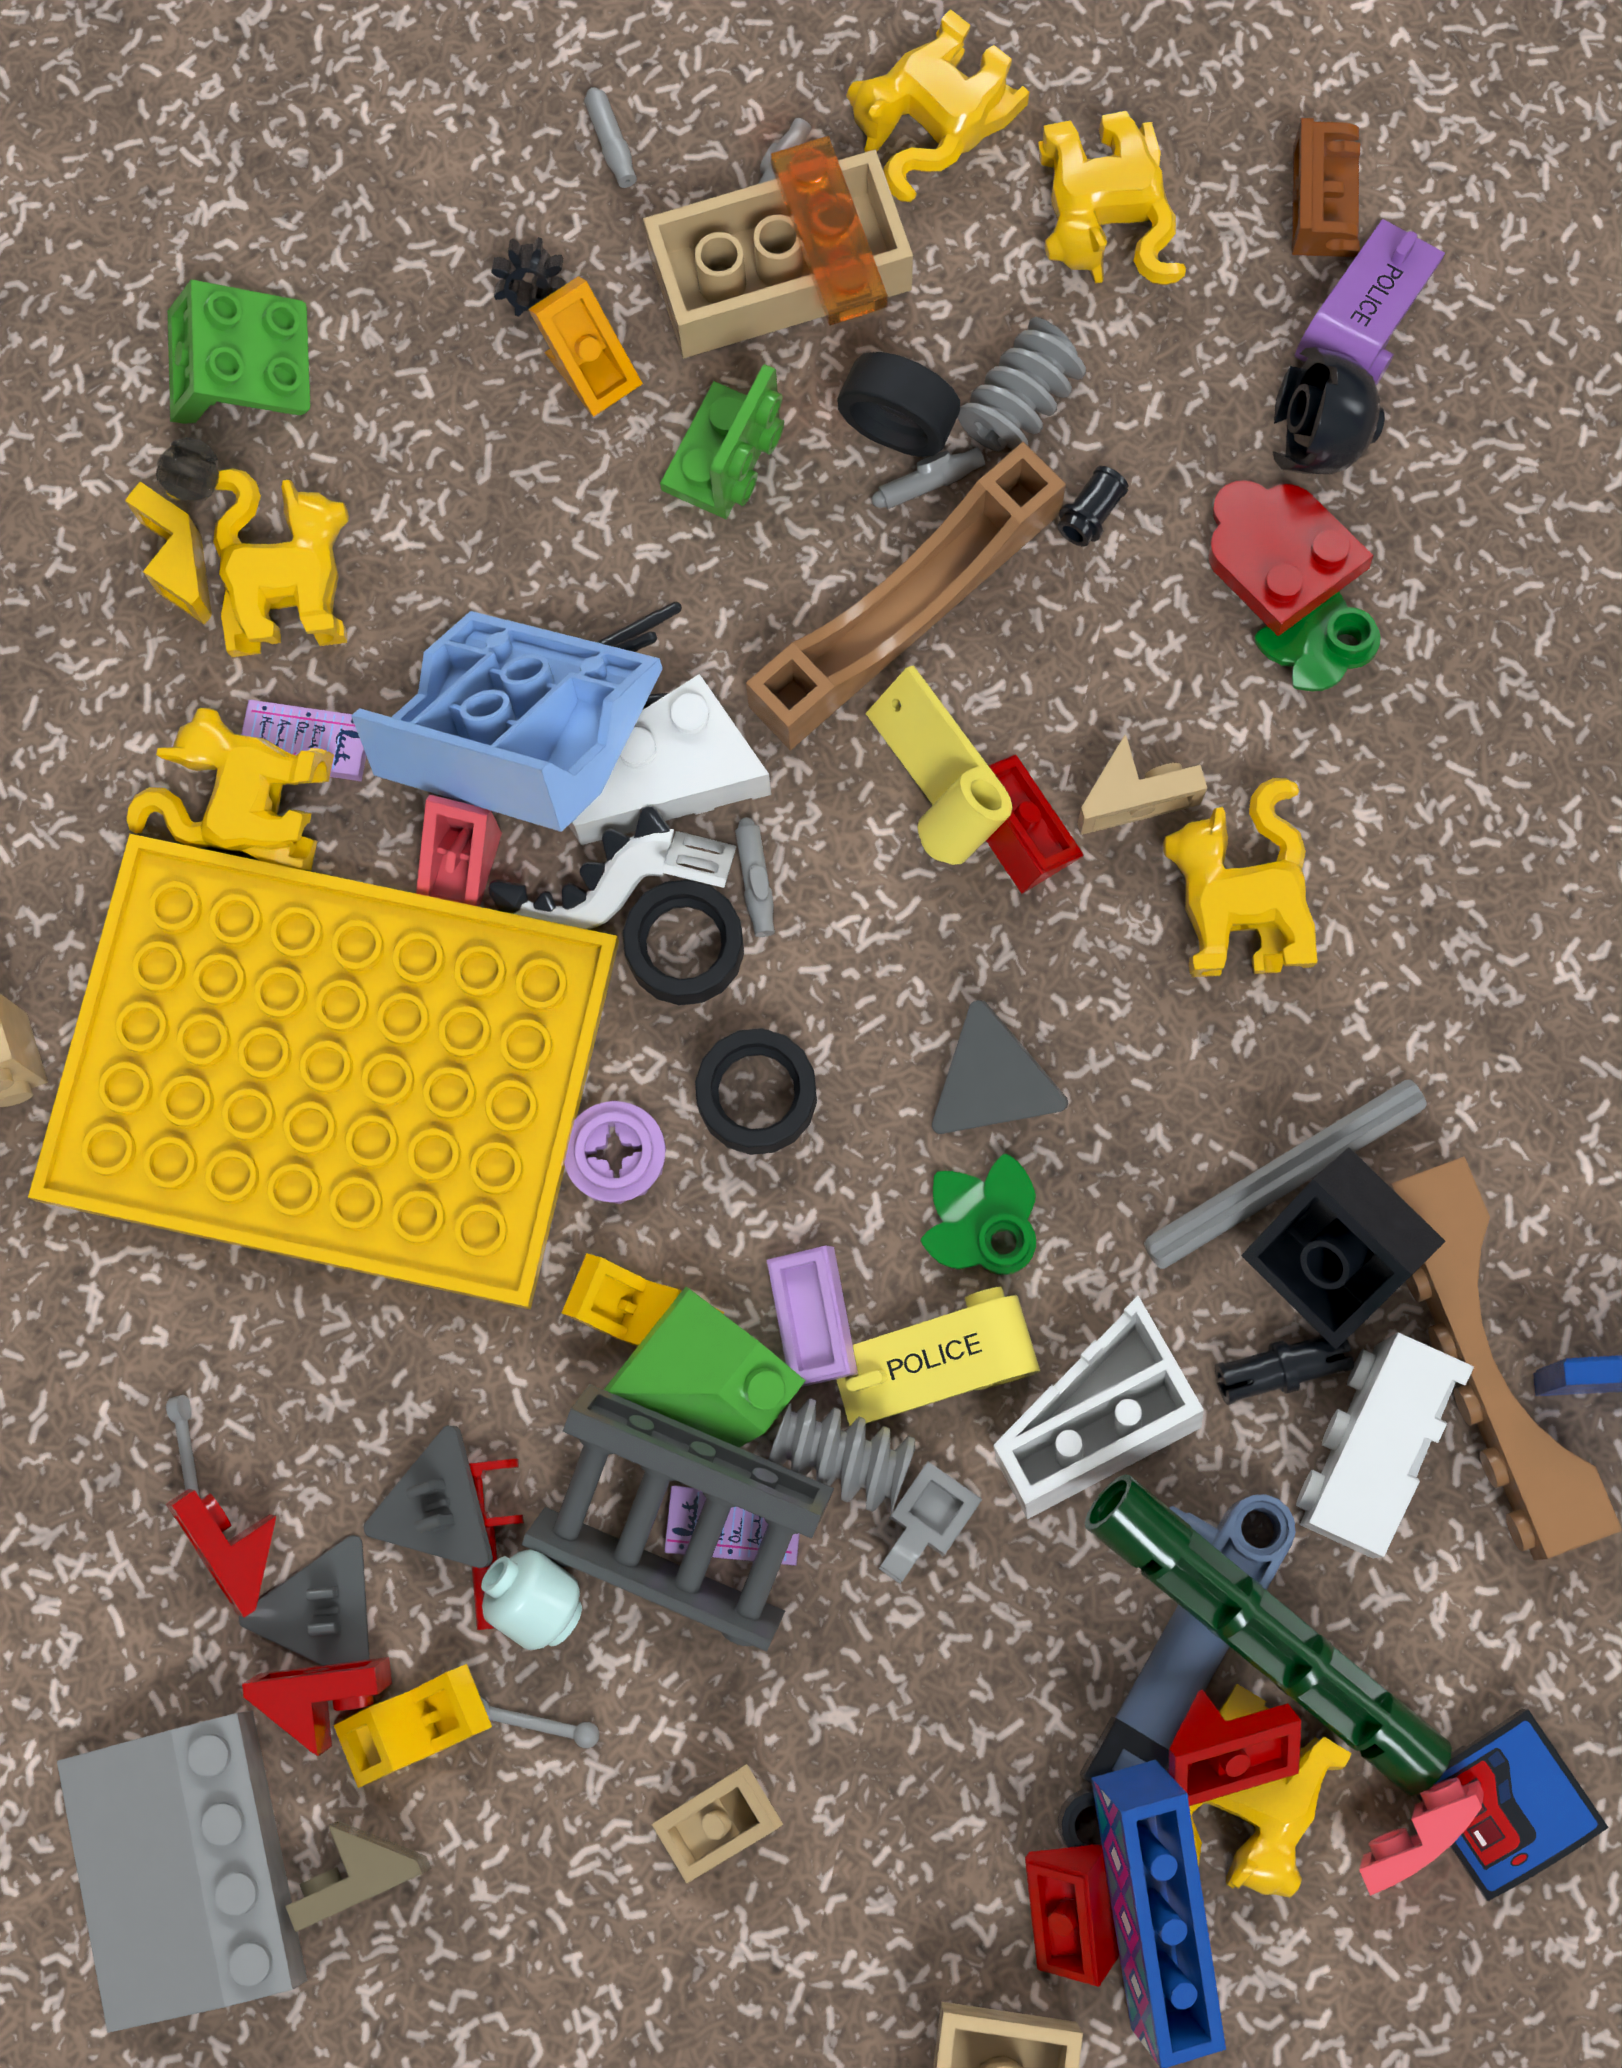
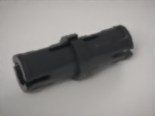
M1323 1336L1291 1345L1281 1340L1270 1343L1266 1352L1227 1363L1215 1364L1216 1378H1223L1224 1382H1219L1217 1385L1224 1402L1230 1405L1234 1404L1235 1401L1280 1389L1284 1394L1298 1391L1302 1382L1341 1371L1353 1370L1354 1360L1351 1355L1344 1356V1352L1352 1351L1348 1339L1337 1349Z

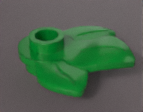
M1340 592L1326 600L1281 635L1277 636L1266 626L1258 631L1254 637L1255 644L1269 660L1282 666H1294L1292 670V686L1295 689L1304 691H1323L1337 685L1348 669L1362 667L1375 657L1381 640L1380 631L1374 619L1364 610L1348 607ZM1348 634L1356 638L1359 645H1346L1337 638Z
M1003 1154L993 1164L985 1182L977 1177L960 1172H936L933 1181V1202L942 1223L928 1230L920 1240L930 1256L939 1264L957 1270L981 1265L991 1273L1010 1275L1025 1268L1033 1258L1036 1249L1035 1231L1028 1221L1035 1203L1036 1194L1033 1183L1025 1169L1013 1157ZM1005 1231L1012 1234L1016 1240V1248L1009 1254L997 1253L991 1245V1239L996 1233Z

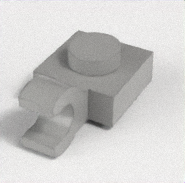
M928 1461L889 1517L903 1527L905 1531L878 1569L901 1584L927 1545L944 1556L982 1499Z

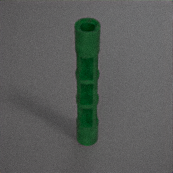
M1125 1474L1116 1478L1099 1494L1085 1519V1528L1129 1565L1135 1568L1139 1567L1141 1574L1146 1579L1155 1584L1207 1627L1211 1633L1224 1641L1277 1685L1286 1695L1294 1699L1340 1737L1350 1748L1360 1751L1361 1757L1410 1796L1420 1795L1421 1792L1430 1789L1440 1779L1447 1769L1452 1754L1451 1744L1446 1738L1337 1650L1331 1642L1318 1634L1264 1589L1259 1582L1246 1574L1192 1529L1187 1522L1132 1476Z

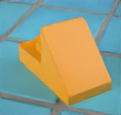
M576 277L528 309L550 348L544 353L593 417L643 384L590 286L583 278Z

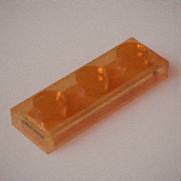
M829 135L771 153V166L829 326L887 308L888 295Z

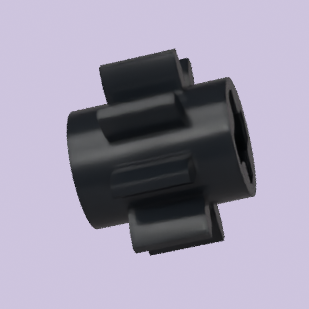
M540 237L535 240L534 244L520 245L513 238L509 242V260L502 257H494L491 273L501 278L495 286L494 298L495 300L507 298L509 303L515 307V316L517 317L523 311H529V308L566 284V281L561 277L555 276L562 270L564 259L562 254L550 256L543 248V239ZM526 273L534 274L531 283L523 280Z

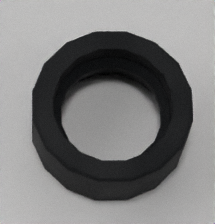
M880 351L863 353L855 360L837 398L839 412L846 422L861 435L893 450L916 457L934 456L944 448L960 413V399L953 387L937 373L913 360Z
M689 879L664 882L645 892L629 910L622 932L625 958L638 984L656 999L679 1006L703 1003L722 993L738 975L744 956L741 921L729 899L711 885ZM689 907L704 912L714 920L720 931L721 948L717 960L708 971L694 978L678 979L665 975L654 966L647 951V937L651 926L659 916L672 909Z
M763 1028L739 1030L717 1041L702 1059L695 1080L697 1107L710 1134L727 1148L749 1155L774 1153L794 1143L810 1125L817 1104L815 1072L804 1050L786 1035ZM762 1055L775 1059L787 1069L794 1084V1099L790 1110L781 1121L767 1128L750 1129L736 1124L725 1114L719 1100V1086L723 1074L733 1063L747 1056Z

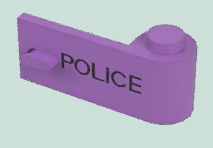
M1382 219L1314 316L1299 343L1295 358L1305 363L1308 357L1300 353L1305 348L1311 347L1342 353L1359 362L1373 376L1377 386L1394 356L1393 353L1385 349L1391 335L1438 267L1445 252L1417 238L1416 233L1412 231L1406 232Z

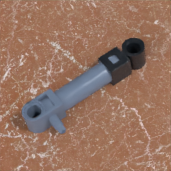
M1266 1494L1252 1495L1233 1503L1224 1514L1217 1528L1190 1512L1185 1513L1175 1506L1169 1507L1187 1522L1192 1529L1246 1574L1253 1577L1266 1590L1291 1548L1296 1534L1295 1520L1289 1508L1279 1499ZM1250 1511L1264 1513L1273 1524L1274 1534L1272 1540L1264 1548L1259 1549L1251 1546L1242 1535L1241 1524L1243 1518ZM1179 1604L1115 1717H1110L1079 1772L1080 1777L1091 1783L1090 1788L1081 1789L1070 1794L1061 1804L1057 1816L1058 1832L1063 1843L1068 1848L1102 1845L1101 1841L1097 1843L1080 1841L1075 1833L1074 1823L1078 1813L1088 1806L1095 1805L1092 1777L1156 1760L1167 1770L1169 1766V1748L1198 1691L1202 1689L1205 1692L1230 1647L1211 1633L1207 1627Z

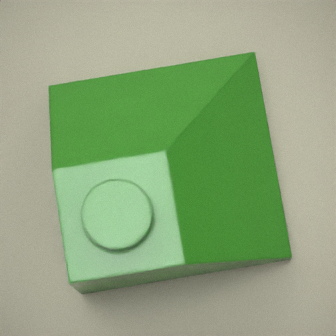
M685 1287L604 1390L740 1448L768 1430L806 1380L757 1339L691 1289Z

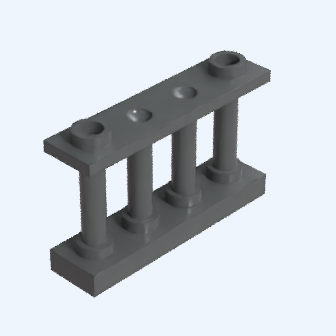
M589 1384L571 1407L562 1431L579 1438L583 1448L560 1511L558 1513L544 1507L526 1532L522 1545L544 1554L561 1567L571 1566L716 1629L726 1639L737 1645L755 1646L767 1652L782 1621L785 1610L768 1604L766 1601L793 1534L799 1533L812 1539L826 1511L834 1488ZM609 1454H616L637 1463L645 1471L620 1539L584 1524ZM673 1480L702 1491L706 1497L681 1565L644 1550L668 1484ZM732 1507H739L764 1518L768 1524L742 1592L705 1576Z

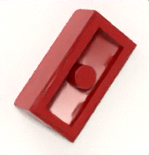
M1015 754L988 765L1010 796L1012 812L986 842L1021 894L1077 861L1084 854Z
M1102 1845L1029 1852L1025 1857L1037 1970L1099 1987L1119 1956Z

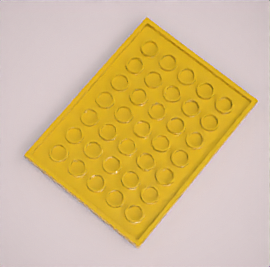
M129 834L28 1198L36 1202L531 1310L564 1174V1162L574 1121L578 1115L619 945L618 937L602 932Z

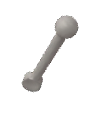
M179 1395L168 1399L166 1411L170 1420L175 1423L185 1491L192 1489L199 1495L188 1420L192 1415L190 1400L185 1395Z
M480 1697L491 1721L574 1739L575 1743L583 1749L594 1747L599 1740L598 1727L591 1722H582L577 1726L492 1707L486 1699Z

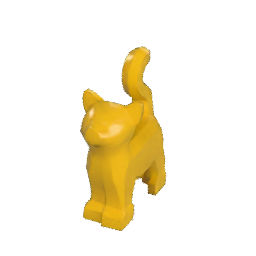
M951 9L941 19L940 28L936 32L935 40L905 53L888 74L869 80L852 82L846 94L853 107L854 120L867 136L865 152L875 149L877 152L890 136L902 115L909 114L920 123L939 144L937 149L911 147L892 155L884 166L883 171L891 194L901 202L910 203L917 195L906 179V174L909 171L940 172L957 162L962 153L972 150L983 138L1004 129L1028 105L1030 92L1024 86L1016 90L1006 85V77L1012 59L995 45L989 47L983 53L980 70L976 74L967 77L956 68L965 53L963 42L970 31V24Z
M1127 111L1102 115L1099 127L1101 143L1110 146L1113 155L1087 159L1078 131L1071 120L1044 125L1043 141H1038L1039 159L1041 165L1054 169L1051 202L1057 218L1054 232L1045 240L1044 247L1047 258L1053 261H1062L1071 270H1089L1094 282L1102 283L1104 279L1103 258L1107 240L1100 225L1136 223L1150 220L1152 227L1137 242L1133 261L1139 274L1153 284L1164 286L1176 283L1182 279L1186 273L1184 264L1164 263L1158 259V253L1167 246L1176 234V216L1168 204L1164 190L1162 170L1159 167L1161 151L1152 122L1142 123L1141 128L1138 129Z
M231 468L216 472L210 477V487L216 490H229L236 495L235 504L226 510L215 523L213 540L220 558L219 575L225 587L221 620L227 653L231 657L261 654V642L270 644L281 643L280 628L270 620V609H283L294 606L298 608L299 618L307 634H314L319 646L347 643L348 635L343 622L333 616L334 597L339 576L332 548L340 530L349 521L345 503L329 500L316 492H298L291 480H283L281 488L284 516L293 540L277 544H245L239 540L238 532L256 515L261 498L257 482L246 471Z
M211 708L197 709L192 721L179 728L173 747L157 748L156 755L195 771L217 769L215 786L203 820L201 822L191 821L182 800L166 788L149 787L136 794L128 806L126 821L129 830L135 834L141 833L149 815L153 812H159L163 815L165 823L174 839L187 846L242 851L263 862L311 871L317 841L302 836L306 825L310 823L312 813L288 810L283 816L277 815L282 786L285 784L298 785L329 782L334 754L323 749L310 748L308 751L301 750L297 755H293L264 738L234 734L222 722L218 712Z
M1272 778L1261 783L1250 798L1249 814L1257 831L1279 846L1280 851L1275 862L1245 868L1226 869L1223 866L1228 845L1226 813L1223 807L1214 808L1210 819L1188 823L1179 831L1165 836L1163 842L1164 855L1175 862L1186 879L1185 910L1199 939V951L1189 958V972L1192 977L1221 976L1227 959L1229 935L1233 931L1256 930L1260 938V949L1251 958L1254 974L1280 973L1283 965L1311 968L1317 964L1315 924L1306 902L1305 877L1302 870L1306 850L1301 833L1289 822L1277 816L1274 807L1277 802L1298 795L1299 788L1295 782L1287 778Z
M1236 1684L1219 1709V1712L1225 1721L1269 1708L1265 1706L1266 1701ZM1314 1737L1300 1750L1299 1774L1189 1806L1198 1866L1202 1841L1192 1814L1202 1804H1210L1240 1817L1255 1827V1833L1235 1853L1233 1863L1226 1875V1884L1232 1889L1234 1887L1239 1889L1243 1885L1263 1895L1274 1894L1291 1898L1298 1891L1302 1881L1296 1866L1295 1847L1314 1820L1318 1795L1327 1770L1343 1769L1348 1763L1351 1753L1326 1737L1322 1739Z

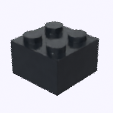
M1348 1147L1308 1183L1241 1256L1313 1328L1337 1349L1446 1241Z

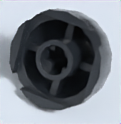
M1318 347L1305 348L1300 354L1308 357L1302 368L1289 367L1276 398L1274 424L1287 419L1286 454L1273 451L1275 462L1283 470L1302 474H1334L1350 467L1366 452L1371 443H1375L1383 430L1385 413L1383 408L1380 407L1378 389L1373 376L1359 362L1336 351ZM1294 434L1311 437L1308 447L1297 443L1294 440Z

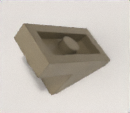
M338 1821L330 1824L329 1828L348 1877L342 1879L339 1869L336 1867L299 1884L304 1898L285 1907L294 1930L297 1932L421 1875L432 1868L427 1856Z

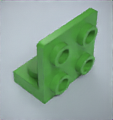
M191 279L167 311L170 422L182 424L196 423L208 407L215 405L216 402L292 415L307 413L310 409L307 306L305 302Z
M764 364L748 395L713 381L660 482L661 491L726 520L735 503L744 506L748 502L758 477V473L753 468L761 452L770 455L774 451L784 428V420L779 417L783 395L777 389L775 368Z

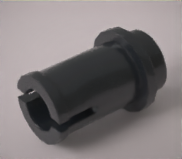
M1098 466L1072 504H1065L1060 509V521L1057 524V528L1062 536L1069 542L1081 547L1087 546L1090 541H1098L1104 532L1102 524L1120 499L1128 492L1127 488L1129 485L1125 478L1112 468Z

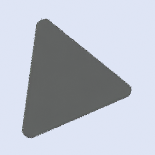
M983 1000L973 1001L969 1006L932 1121L933 1130L938 1134H944L1064 1111L1068 1106V1098L990 1006Z
M445 1426L365 1522L364 1532L371 1538L477 1568H486L491 1565L493 1555L461 1430L457 1426Z
M355 1535L348 1536L258 1600L254 1612L245 1618L239 1615V1624L243 1628L321 1665L370 1659L363 1542L361 1538Z

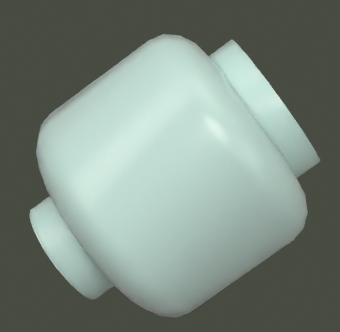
M528 1549L516 1553L511 1558L503 1556L490 1566L482 1580L481 1588L485 1592L482 1603L484 1619L527 1650H536L547 1645L556 1646L571 1634L580 1619L582 1604L579 1601L580 1589L577 1579L540 1552Z

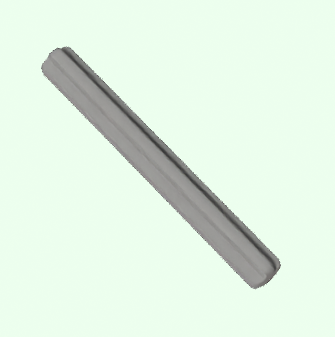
M1411 1079L1402 1081L1148 1236L1144 1245L1151 1260L1160 1269L1167 1268L1317 1176L1348 1147L1353 1152H1356L1425 1109L1427 1102L1423 1093Z

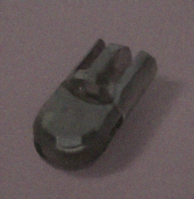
M185 437L173 441L170 444V448L160 455L157 461L156 479L161 494L165 499L184 505L183 507L191 508L204 502L212 495L218 485L219 472L217 468L218 458L211 447L199 439Z

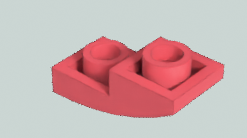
M1452 1778L1433 1785L1430 1789L1420 1793L1423 1801L1415 1804L1411 1820L1417 1834L1409 1836L1406 1828H1400L1380 1835L1368 1843L1371 1852L1363 1855L1359 1871L1370 1896L1392 1887L1417 1873L1434 1861L1459 1838L1482 1808L1484 1792L1479 1781L1462 1786L1458 1778Z

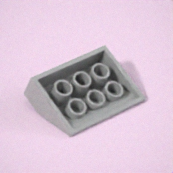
M253 1711L235 1713L57 1761L107 2033L248 2002L293 1990L308 1981L298 1931L295 1932L285 1907L291 1904L292 1901Z

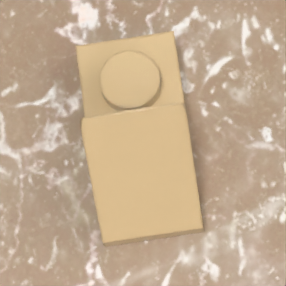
M1124 735L1081 807L1077 822L1080 835L1201 805L1207 791L1201 765L1182 769L1180 763H1169L1151 769L1145 774V779L1139 780L1126 735Z
M747 1764L737 1768L652 1824L686 1883H689L783 1825Z

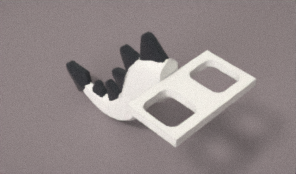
M647 805L640 812L633 837H629L614 829H607L603 833L602 842L607 861L605 863H584L579 872L589 890L586 892L572 883L565 884L562 888V906H556L552 894L548 891H543L534 903L529 901L526 885L493 880L490 882L488 889L499 911L590 930L608 922L624 906L638 883L646 876L663 877L665 873L724 888L736 846L678 831L675 832L673 838L674 829H670L655 807ZM685 845H689V846H694V847H698V848H703V849L715 851V852H718V853H720V854H713V853H709V852H705V851H701V850H697V849H692V848L686 847ZM679 864H687L699 868H704L714 871L715 873L704 872L684 867Z

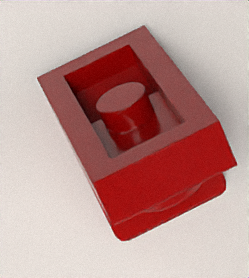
M187 1489L166 1503V1506L236 1614L245 1618L254 1612L258 1603L276 1515L269 1514L228 1541L222 1532L232 1525L211 1493L200 1499L195 1490Z
M389 1657L259 1673L242 1683L243 1697L310 1752L320 1756L332 1747L328 1701L333 1700V1709L335 1711L353 1710L373 1705V1695L379 1694L392 1684Z
M1201 1689L1198 1691L1169 1748V1774L1187 1792L1189 1806L1299 1774L1301 1719L1287 1703L1225 1721L1212 1701Z

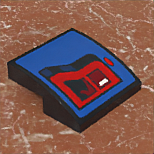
M1529 1709L1519 1710L1468 1746H1461L1452 1752L1447 1769L1435 1783L1458 1778L1462 1786L1479 1781L1484 1792L1482 1808L1468 1828L1450 1847L1486 1901L1494 1899L1535 1876L1609 1828ZM1416 1795L1419 1801L1422 1802L1421 1795Z

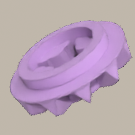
M621 1101L603 1102L588 1108L575 1119L564 1165L573 1184L591 1199L622 1204L627 1200L645 1195L657 1178L662 1175L666 1152L665 1141L656 1121L642 1108ZM610 1127H615V1133L619 1136L623 1146L642 1149V1152H633V1156L623 1158L622 1169H619L620 1178H615L614 1172L611 1170L607 1160H597L596 1157L587 1158V1155L597 1154V1150L607 1148L608 1138L611 1137Z

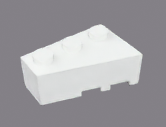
M698 674L642 710L602 793L568 826L581 845L602 840V835L607 829H614L623 834L636 831L640 812L647 805L655 807L662 818L667 821L693 813L695 815L714 810L715 807L752 798L753 800L771 795L769 773L704 679Z
M1139 1296L1124 1309V1313L1097 1341L1094 1340L1081 1354V1358L1054 1386L1051 1385L994 1444L996 1462L1027 1519L1202 1427L1204 1409Z
M1399 1332L1375 1345L1372 1353L1363 1349L1354 1363V1368L1351 1370L1347 1382L1348 1386L1357 1389L1348 1412L1337 1409L1323 1437L1322 1446L1331 1449L1322 1473L1315 1470L1310 1471L1298 1496L1296 1506L1306 1510L1300 1525L1370 1558L1384 1557L1420 1482L1419 1478L1416 1477L1431 1441L1438 1443L1445 1430L1447 1422L1441 1420L1454 1385L1456 1382L1466 1385L1474 1366Z

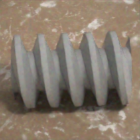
M1036 316L1029 320L1028 330H1024L1017 335L1013 345L1014 348L1008 349L1001 355L999 366H995L986 374L985 385H980L973 390L970 403L960 407L958 419L961 426L971 438L993 451L999 452L1006 446L1014 450L1022 442L1028 446V440L1020 428L1032 434L1039 433L1043 429V422L1035 410L1043 415H1054L1057 411V403L1051 394L1061 398L1068 397L1072 392V386L1066 376L1079 380L1086 374V367L1078 357L1076 348L1068 337L1049 321Z
M809 1398L797 1413L791 1411V1403L789 1404L768 1460L783 1466L789 1459L791 1460V1470L807 1476L812 1469H815L816 1481L831 1486L837 1478L841 1479V1500L845 1502H850L861 1488L866 1489V1510L871 1512L875 1511L885 1498L888 1497L891 1499L892 1513L915 1451V1438L908 1435L896 1450L890 1449V1428L883 1426L869 1441L865 1439L866 1420L864 1418L858 1417L846 1431L841 1430L840 1409L834 1407L821 1422L817 1421L816 1400Z

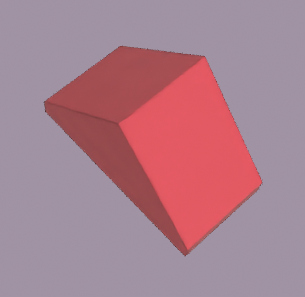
M434 795L428 796L425 803L416 894L480 907L502 835L492 811Z

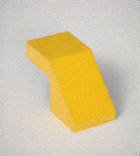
M139 482L125 501L141 524L167 541L144 569L143 573L157 593L205 625L212 616L201 534L186 512L142 482Z
M586 1253L561 1313L597 1331L638 1347L682 1291L646 1280L602 1257Z
M467 1664L445 1672L408 1692L370 1706L333 1725L358 1788L454 1746L492 1727Z

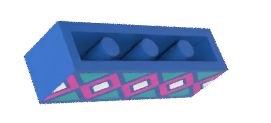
M1156 1760L1092 1777L1131 2029L1160 2068H1168L1226 2050L1187 1792Z

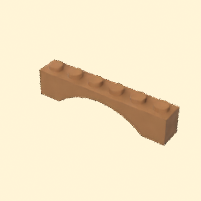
M1022 442L976 482L939 528L888 578L838 617L814 632L792 642L746 682L749 708L791 751L1058 517L1063 505L1066 484Z
M1465 1156L1391 1183L1389 1186L1446 1241L1406 1280V1283L1417 1302L1426 1300L1435 1321V1325L1428 1328L1433 1348L1474 1366L1466 1385L1461 1384L1460 1387L1454 1389V1397L1465 1422L1469 1426L1477 1423L1487 1447L1480 1451V1460L1489 1482L1494 1488L1503 1486L1513 1509L1505 1517L1514 1543L1522 1552L1529 1549L1533 1560H1543L1622 1531L1596 1467L1566 1450L1533 1421L1512 1395L1493 1360L1482 1324L1478 1290L1481 1248L1490 1215Z

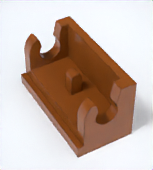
M1301 118L1293 145L1292 255L1356 257L1360 252V241H1358L1360 143L1352 142L1359 139V127L1357 125L1344 122H1315L1314 118Z

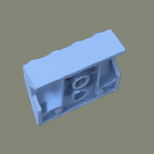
M470 611L424 651L418 694L392 717L360 708L351 716L374 776L562 832L602 793L663 668L660 658Z

